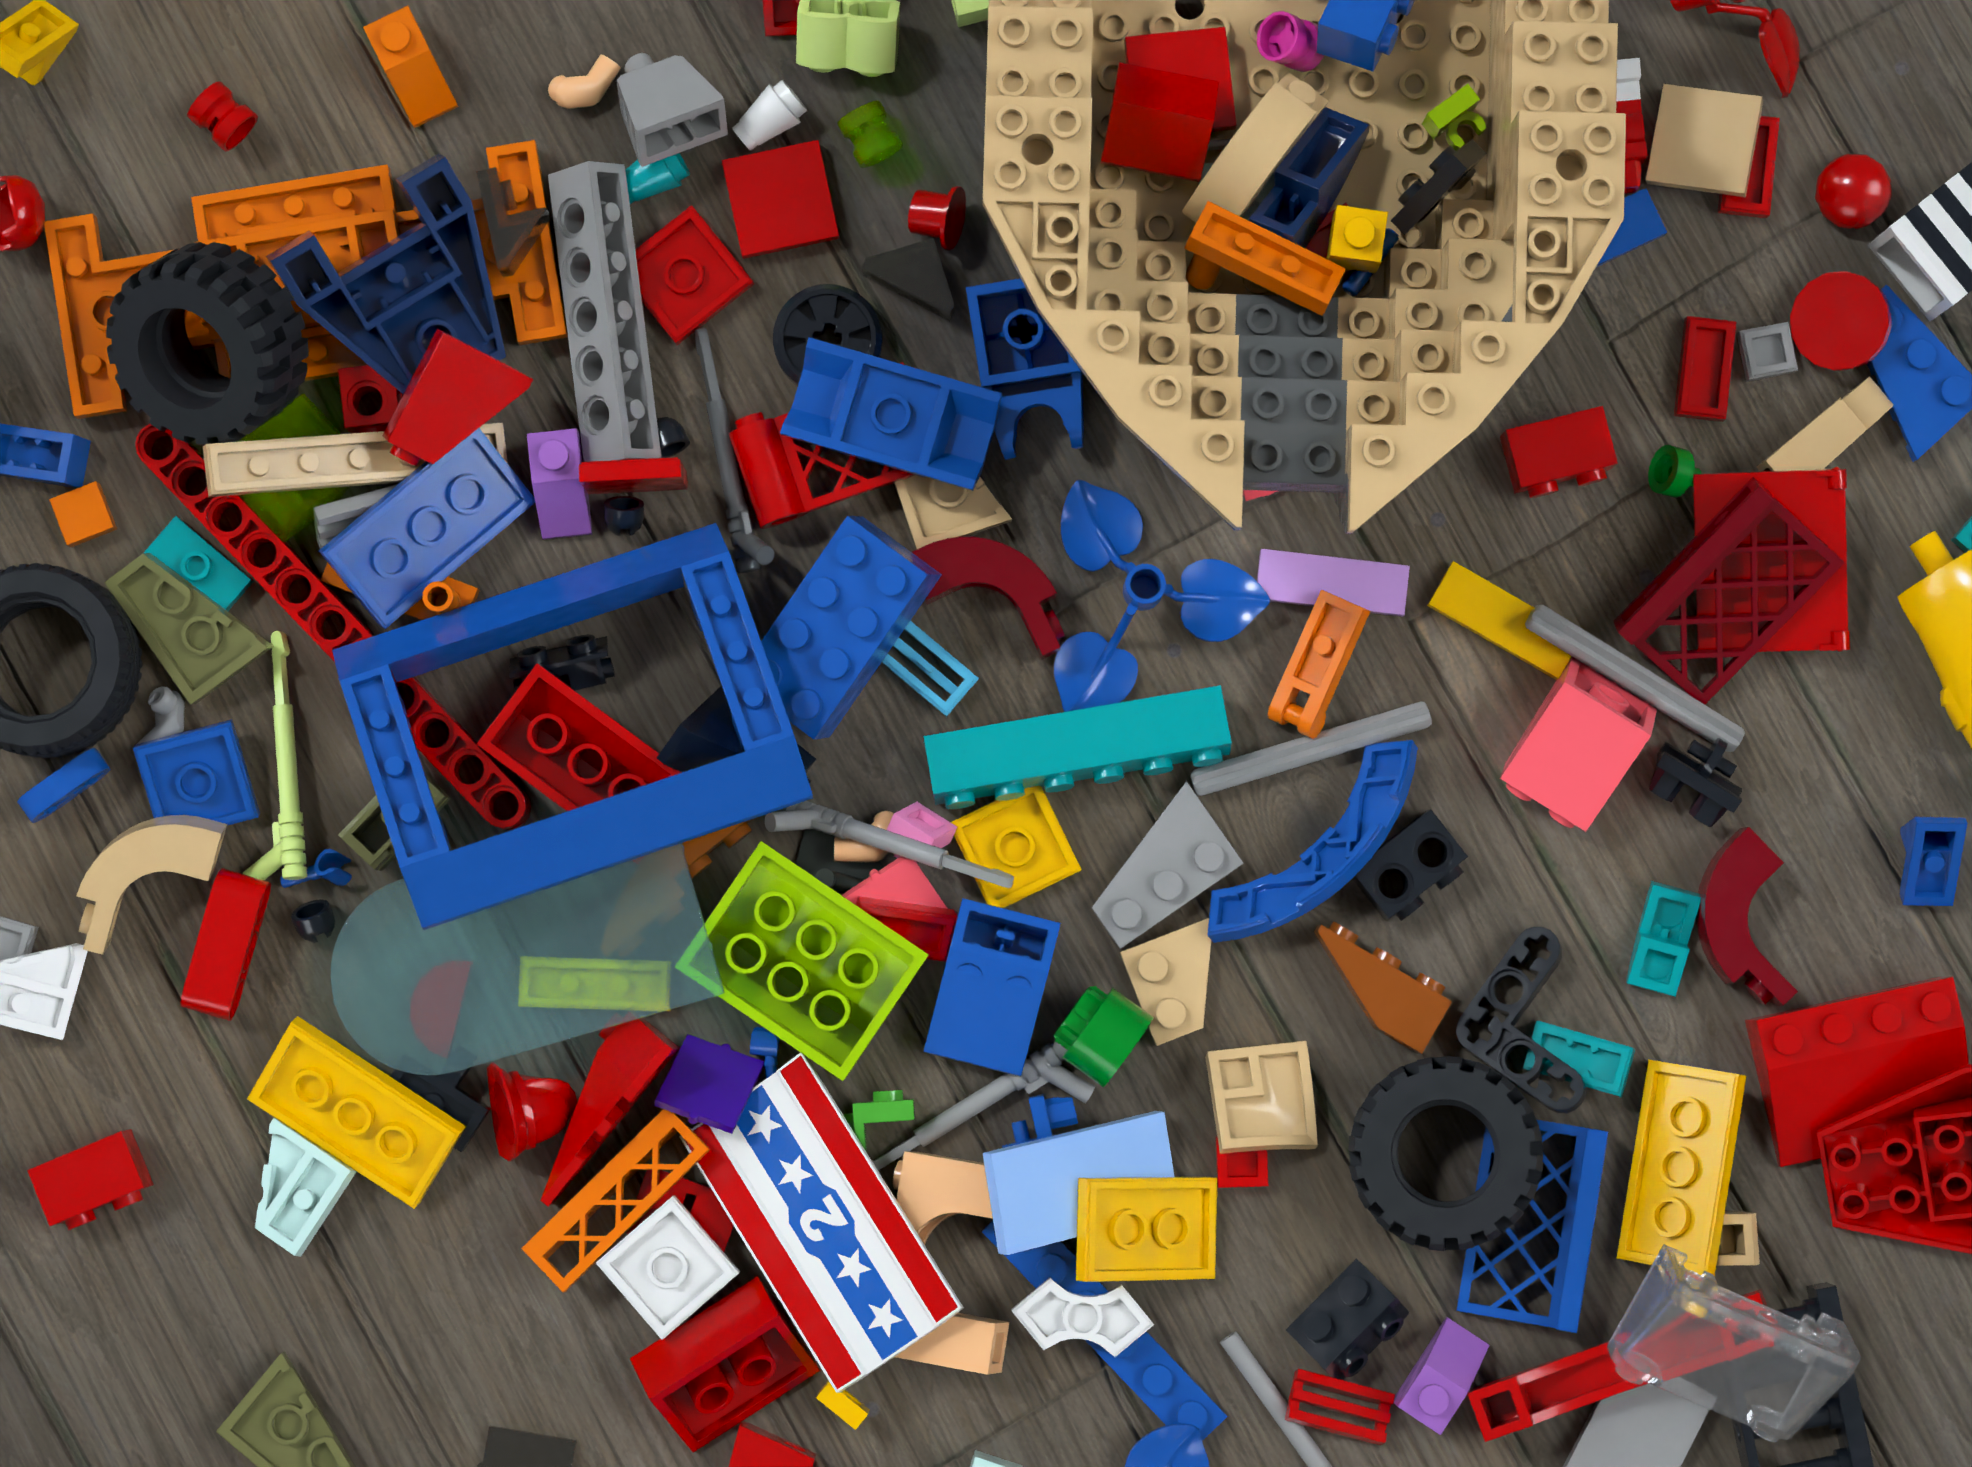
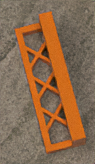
M663 1109L521 1248L562 1292H566L711 1150L686 1125L687 1121L681 1115ZM677 1132L694 1148L680 1164H660V1148ZM652 1157V1164H645ZM638 1170H652V1191L643 1200H623L624 1184ZM660 1170H673L659 1183ZM616 1192V1200H608ZM602 1205H616L615 1228L606 1236H587V1220ZM623 1205L636 1206L623 1219ZM579 1229V1235H573ZM566 1241H579V1263L564 1277L548 1258ZM587 1241H600L587 1254Z

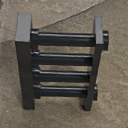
M1827 1282L1806 1286L1809 1299L1802 1300V1305L1770 1311V1315L1776 1331L1807 1325L1809 1330L1815 1329L1819 1349H1814L1813 1355L1745 1369L1739 1368L1737 1356L1720 1360L1741 1467H1760L1755 1439L1828 1425L1830 1430L1836 1429L1840 1448L1834 1449L1833 1455L1776 1467H1874L1837 1287ZM1815 1375L1820 1380L1826 1379L1829 1399H1824L1823 1405L1750 1419L1745 1389Z

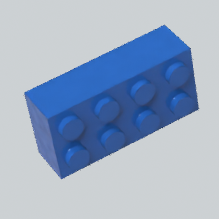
M847 516L761 641L789 722L813 740L828 738L832 735L942 575L863 516Z

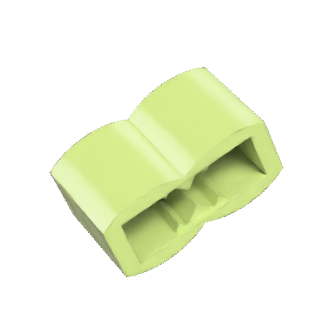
M800 0L797 11L796 63L821 73L848 68L864 76L877 77L885 73L895 72L899 43L900 2L896 0Z

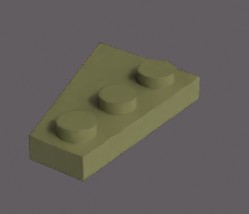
M285 1351L277 1357L216 1431L257 1467H355Z

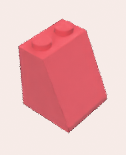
M1571 656L1561 676L1554 683L1506 761L1500 779L1506 782L1507 789L1516 797L1524 801L1534 799L1548 808L1550 816L1558 823L1569 828L1577 826L1586 832L1651 737L1657 709Z

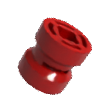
M221 81L215 82L206 88L196 98L187 113V117L196 126L207 128L212 133V140L225 152L230 151L241 143L254 128L258 120L257 114L246 104L239 105L233 100L232 91Z

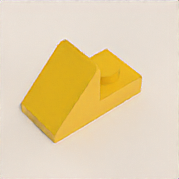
M46 0L31 1L0 22V68L16 78H23L35 86L41 81L77 32L79 24Z

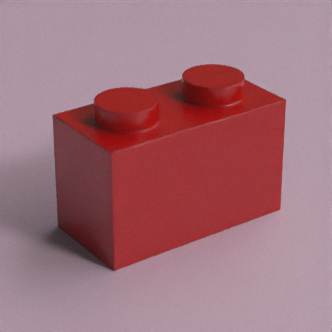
M1603 406L1507 429L1500 436L1514 494L1528 491L1530 498L1558 492L1557 483L1576 479L1578 486L1606 480L1605 471L1611 470L1618 464Z
M132 1129L117 1132L27 1170L49 1226L65 1222L68 1231L96 1220L97 1218L93 1210L112 1203L114 1210L117 1211L144 1200L140 1191L154 1185Z

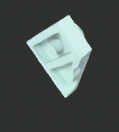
M273 1118L268 1132L272 1134L268 1165L264 1164L261 1181L263 1198L258 1204L255 1229L294 1256L301 1257L356 1174V1171L278 1119Z

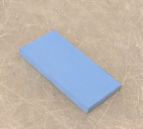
M1162 1111L1144 1113L982 1153L998 1254L1010 1255L1077 1237L1078 1178L1175 1177L1165 1112Z

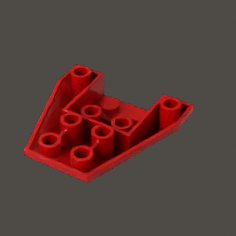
M1972 1064L1957 1067L1817 1129L1833 1227L1972 1254Z

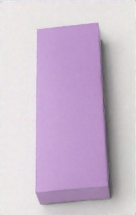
M1261 549L1257 582L1268 594L1270 602L1314 606L1320 591L1324 590L1371 611L1370 613L1403 617L1405 615L1410 566Z

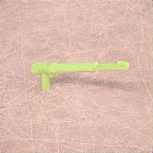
M274 631L271 634V644L274 646L272 648L276 704L273 706L280 814H278V822L272 824L274 847L247 868L243 874L266 880L283 866V879L298 880L307 877V867H304L306 865V853H303L305 851V840L302 839L304 837V826H301L303 824V813L300 812L293 705L289 703L286 657L290 654L287 635L281 631Z

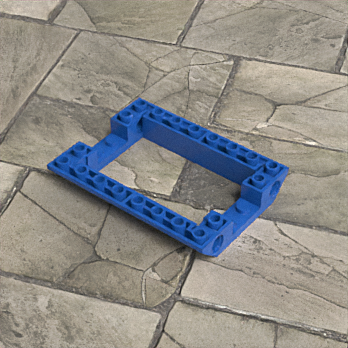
M716 523L332 650L341 688L395 855L423 930L813 799L791 724L731 555ZM685 580L697 623L706 640L731 712L737 737L742 750L745 752L450 851L451 846L442 819L436 809L410 729L412 727L393 675L396 682L685 587Z

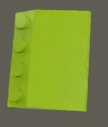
M760 841L675 967L844 1081L929 954Z

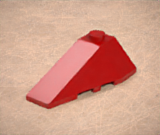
M630 1010L625 1017L617 1012L598 1035L605 1041L596 1052L540 1200L547 1207L556 1202L680 1049L634 1010Z

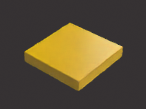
M1041 786L1025 788V795L1020 798L1007 801L996 800L951 822L957 826L954 837L966 861L990 869H999L1014 876L1011 888H1005L974 877L988 905L1005 908L1082 870Z

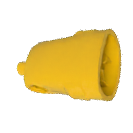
M1933 531L1909 546L1928 576L1905 590L1897 598L1907 618L1918 633L1943 687L1940 691L1941 706L1945 707L1957 732H1962L1972 750V549L1953 559L1937 532Z

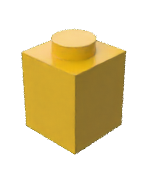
M1337 205L1332 217L1327 259L1349 270L1376 273L1382 260L1388 212Z

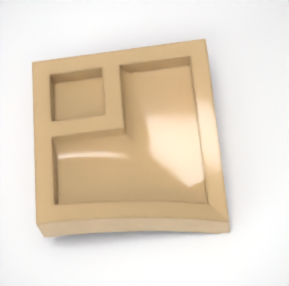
M1307 1041L1207 1052L1205 1058L1220 1154L1259 1150L1316 1149L1318 1145L1316 1114Z

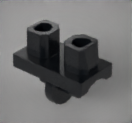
M1717 738L1710 748L1695 739L1691 742L1686 752L1699 759L1701 763L1667 742L1663 744L1657 753V767L1651 779L1649 790L1662 799L1672 802L1684 783L1700 793L1690 806L1689 814L1706 826L1712 827L1725 814L1727 809L1734 813L1742 802V798L1739 797L1742 788L1713 771L1715 769L1730 778L1737 765L1722 757L1728 745L1722 739Z

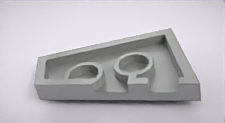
M1187 781L1091 908L1119 949L1243 864Z

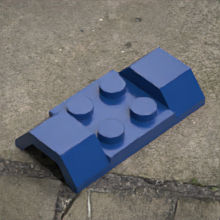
M809 337L805 350L803 371L792 407L783 422L780 434L839 453L973 491L983 470L996 427L1002 393Z

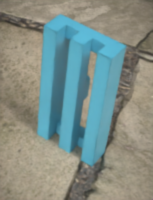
M910 621L904 630L964 681L957 687L900 638L897 639L893 646L951 696L946 702L889 654L886 655L882 663L947 717L979 678Z

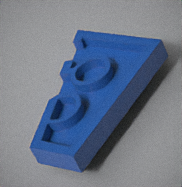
M1886 284L1881 289L1888 300L1892 328L1884 348L1874 360L1866 364L1871 374L1875 375L1882 392L1893 403L1889 413L1893 421L1897 422L1907 443L1905 447L1912 462H1914L1972 409V374Z

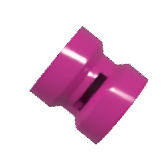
M1278 11L1266 17L1259 27L1257 47L1260 54L1269 61L1284 64L1286 67L1299 72H1307L1318 66L1324 58V55L1317 53L1318 24L1300 19L1287 12Z

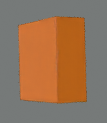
M97 481L49 499L66 545L69 547H74L117 530L102 487Z

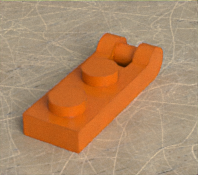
M1324 590L1320 591L1269 706L1268 718L1280 725L1290 723L1297 726V731L1300 734L1311 739L1317 737L1325 724L1327 708L1371 611ZM1300 690L1310 694L1304 708L1296 704V698Z

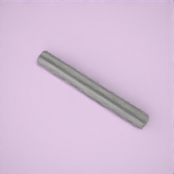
M1537 605L1530 612L1525 626L1533 633L1711 743H1714L1717 738L1727 742L1726 752H1733L1740 745L1745 734L1742 727L1545 605Z
M1420 701L1321 731L1314 739L1304 736L1231 758L1215 765L1195 769L1191 772L1190 776L1192 785L1198 796L1207 795L1428 728L1432 724L1431 715L1426 703Z

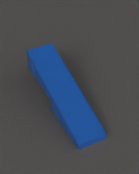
M0 423V476L70 488L82 487L91 441L75 434Z

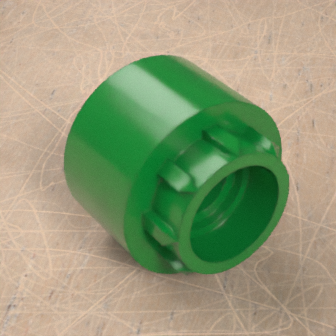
M1090 986L1054 1033V1039L1056 1043L1067 1050L1062 1057L1064 1060L1101 1087H1104L1128 1057L1154 1017L1114 988L1106 994L1096 986Z

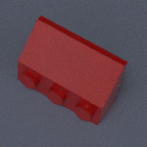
M758 1276L673 1330L663 1340L659 1339L630 1358L649 1400L693 1453L820 1371L816 1361L781 1306Z

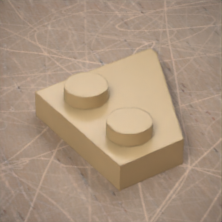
M1209 918L1119 952L1140 1007L1154 1017L1148 1028L1155 1046L1203 1028L1211 939L1207 935Z

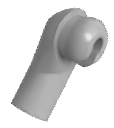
M161 686L153 690L149 696L148 703L155 712V727L137 744L184 732L185 702L182 696L177 691H171L168 687Z

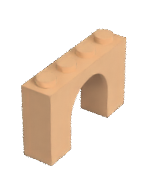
M904 1151L903 1160H899L895 1167L893 1187L895 1190H898L897 1202L924 1245L935 1227L953 1215L963 1213L993 1219L984 1163L923 1152ZM957 1313L895 1357L986 1375L1002 1373L1009 1322Z

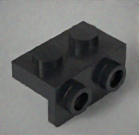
M1356 1258L1286 1331L1332 1378L1344 1380L1346 1377H1352L1361 1371L1367 1363L1368 1355L1382 1341L1385 1342L1392 1339L1400 1331L1409 1311Z

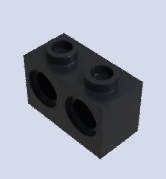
M1430 809L1380 846L1367 864L1352 879L1384 920L1390 919L1396 914L1400 921H1402L1425 903L1419 895L1434 883L1441 890L1464 872L1459 864L1468 856ZM1425 839H1432L1438 842L1443 850V858L1440 864L1434 868L1423 865L1418 858V847ZM1385 870H1394L1403 879L1404 888L1397 898L1385 897L1378 888V879Z

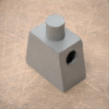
M639 53L632 56L626 62L625 74L620 75L617 79L620 110L638 162L642 167L728 135L723 96L683 56L674 55L654 63L648 54Z

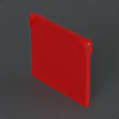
M1834 467L1832 469L1694 474L1695 536L1754 477L1771 495L1844 561V564L1758 652L1836 650L1841 652L1849 650L1850 630H1848L1845 488H1847V469ZM1771 511L1757 525V544L1786 542V523L1775 512ZM1793 530V542L1805 541ZM1750 534L1740 544H1750ZM1815 549L1793 550L1794 577L1813 576L1827 560ZM1786 551L1757 552L1758 578L1786 577ZM1750 552L1730 553L1722 561V580L1750 579ZM1713 570L1705 580H1715V571ZM1794 585V595L1804 585ZM1786 586L1758 587V613L1778 612L1786 604ZM1750 587L1722 588V614L1751 613ZM1696 589L1697 615H1715V589ZM1758 621V631L1768 621ZM1751 622L1722 623L1723 649L1743 648L1751 639ZM1715 623L1697 624L1698 650L1716 649Z

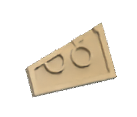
M918 475L894 483L916 550L939 540L966 537L1012 521V518L1003 506L999 504L981 477H979L973 491Z

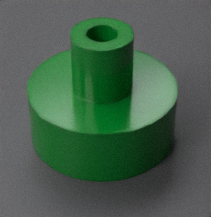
M1664 445L1657 450L1651 460L1648 482L1653 492L1676 498L1684 494L1689 486L1694 487L1693 475L1701 474V470L1695 467L1693 455L1689 450L1672 445Z

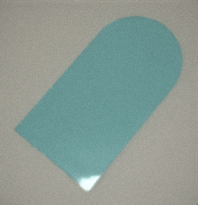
M681 843L426 930L422 929L404 879L395 881L372 893L351 913L337 938L331 962L333 1004L336 1006L338 1014L352 1038L370 1056L393 1069L417 1075H442L460 1071L722 995L725 992L713 954V945L708 937L685 858V848Z

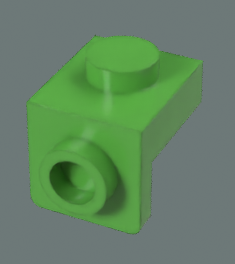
M903 1090L874 1091L873 1101L854 1102L852 1104L853 1113L844 1114L845 1119L867 1152L865 1123L915 1120L914 1099H903Z

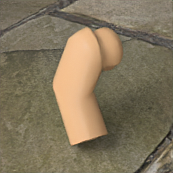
M600 54L586 76L566 77L559 75L553 78L548 87L549 96L552 100L556 101L558 106L567 109L594 106L600 102L621 67L610 58Z

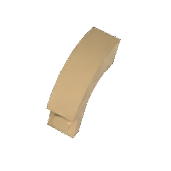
M1287 72L1279 83L1276 82L1226 145L1196 188L1182 213L1196 223L1207 201H1210L1243 218L1274 171L1329 101L1315 92L1309 84L1300 81L1294 75Z
M169 815L143 821L130 827L113 839L86 872L76 895L77 897L96 902L95 905L87 903L81 919L79 932L87 934L83 950L104 954L112 939L125 890L138 878L154 872L167 871L209 881L215 871L227 824L197 816Z

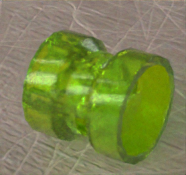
M879 100L869 102L852 110L837 122L843 137L852 141L855 147L853 156L860 168H867L880 163L903 147L897 132L889 129L886 123L887 113Z

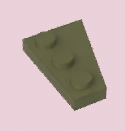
M151 553L141 554L104 582L190 705L200 702L274 647Z

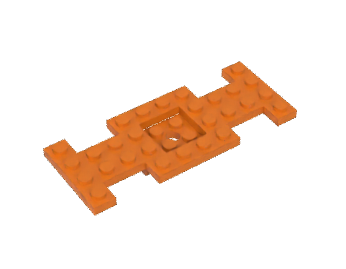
M535 140L486 148L493 197L471 201L493 299L510 297L519 345L567 338L566 318L537 143ZM388 164L191 197L198 242L207 245L212 242L226 244L231 247V253L240 249L254 256V263L261 267L265 264L275 274L276 272L266 256L308 231L314 234L338 273L421 223L414 210L397 212L391 169ZM93 213L45 221V235L74 417L83 419L127 411L124 389H120L115 379L118 370L115 364H110L107 347L112 344V339L106 338L107 319L113 316L110 313V306L114 296L121 292L122 284L130 276L173 250L104 261L98 221ZM277 275L274 280L278 283V285L281 288H284V285L282 284L281 280ZM293 300L291 301L295 312L301 311L305 328L320 325ZM185 310V328L193 349L215 347L219 374L231 378L229 354L219 334L203 318ZM323 326L301 330L302 337L308 338L309 356L302 360V362L307 363L305 381L339 376V368L368 365Z

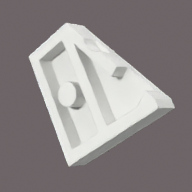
M75 943L0 960V1025L63 1040L88 952L83 950L84 945Z

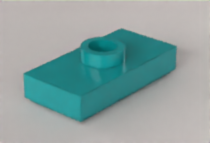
M177 516L171 520L144 552L151 553L227 611L233 607L254 582Z
M1536 1021L1531 1039L1575 1069L1582 1077L1585 1087L1619 1097L1623 1096L1635 1048ZM1528 1049L1523 1069L1530 1071L1535 1063V1055L1531 1049ZM1546 1061L1541 1074L1551 1077L1546 1071L1553 1064ZM1567 1077L1565 1081L1571 1083L1572 1079Z

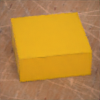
M829 1380L817 1394L816 1398L855 1430L869 1414L870 1409L846 1389L836 1393Z

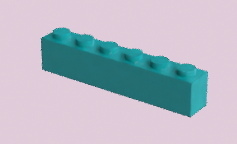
M1221 685L923 736L935 805L945 804L946 809L966 808L975 804V798L995 795V800L997 801L1017 799L1025 795L1024 789L1034 786L1044 787L1045 792H1060L1073 788L1074 781L1094 778V783L1096 784L1112 783L1123 779V773L1143 770L1144 775H1159L1172 771L1173 764L1193 761V766L1195 767L1211 766L1222 762V756L1230 755L1232 745Z

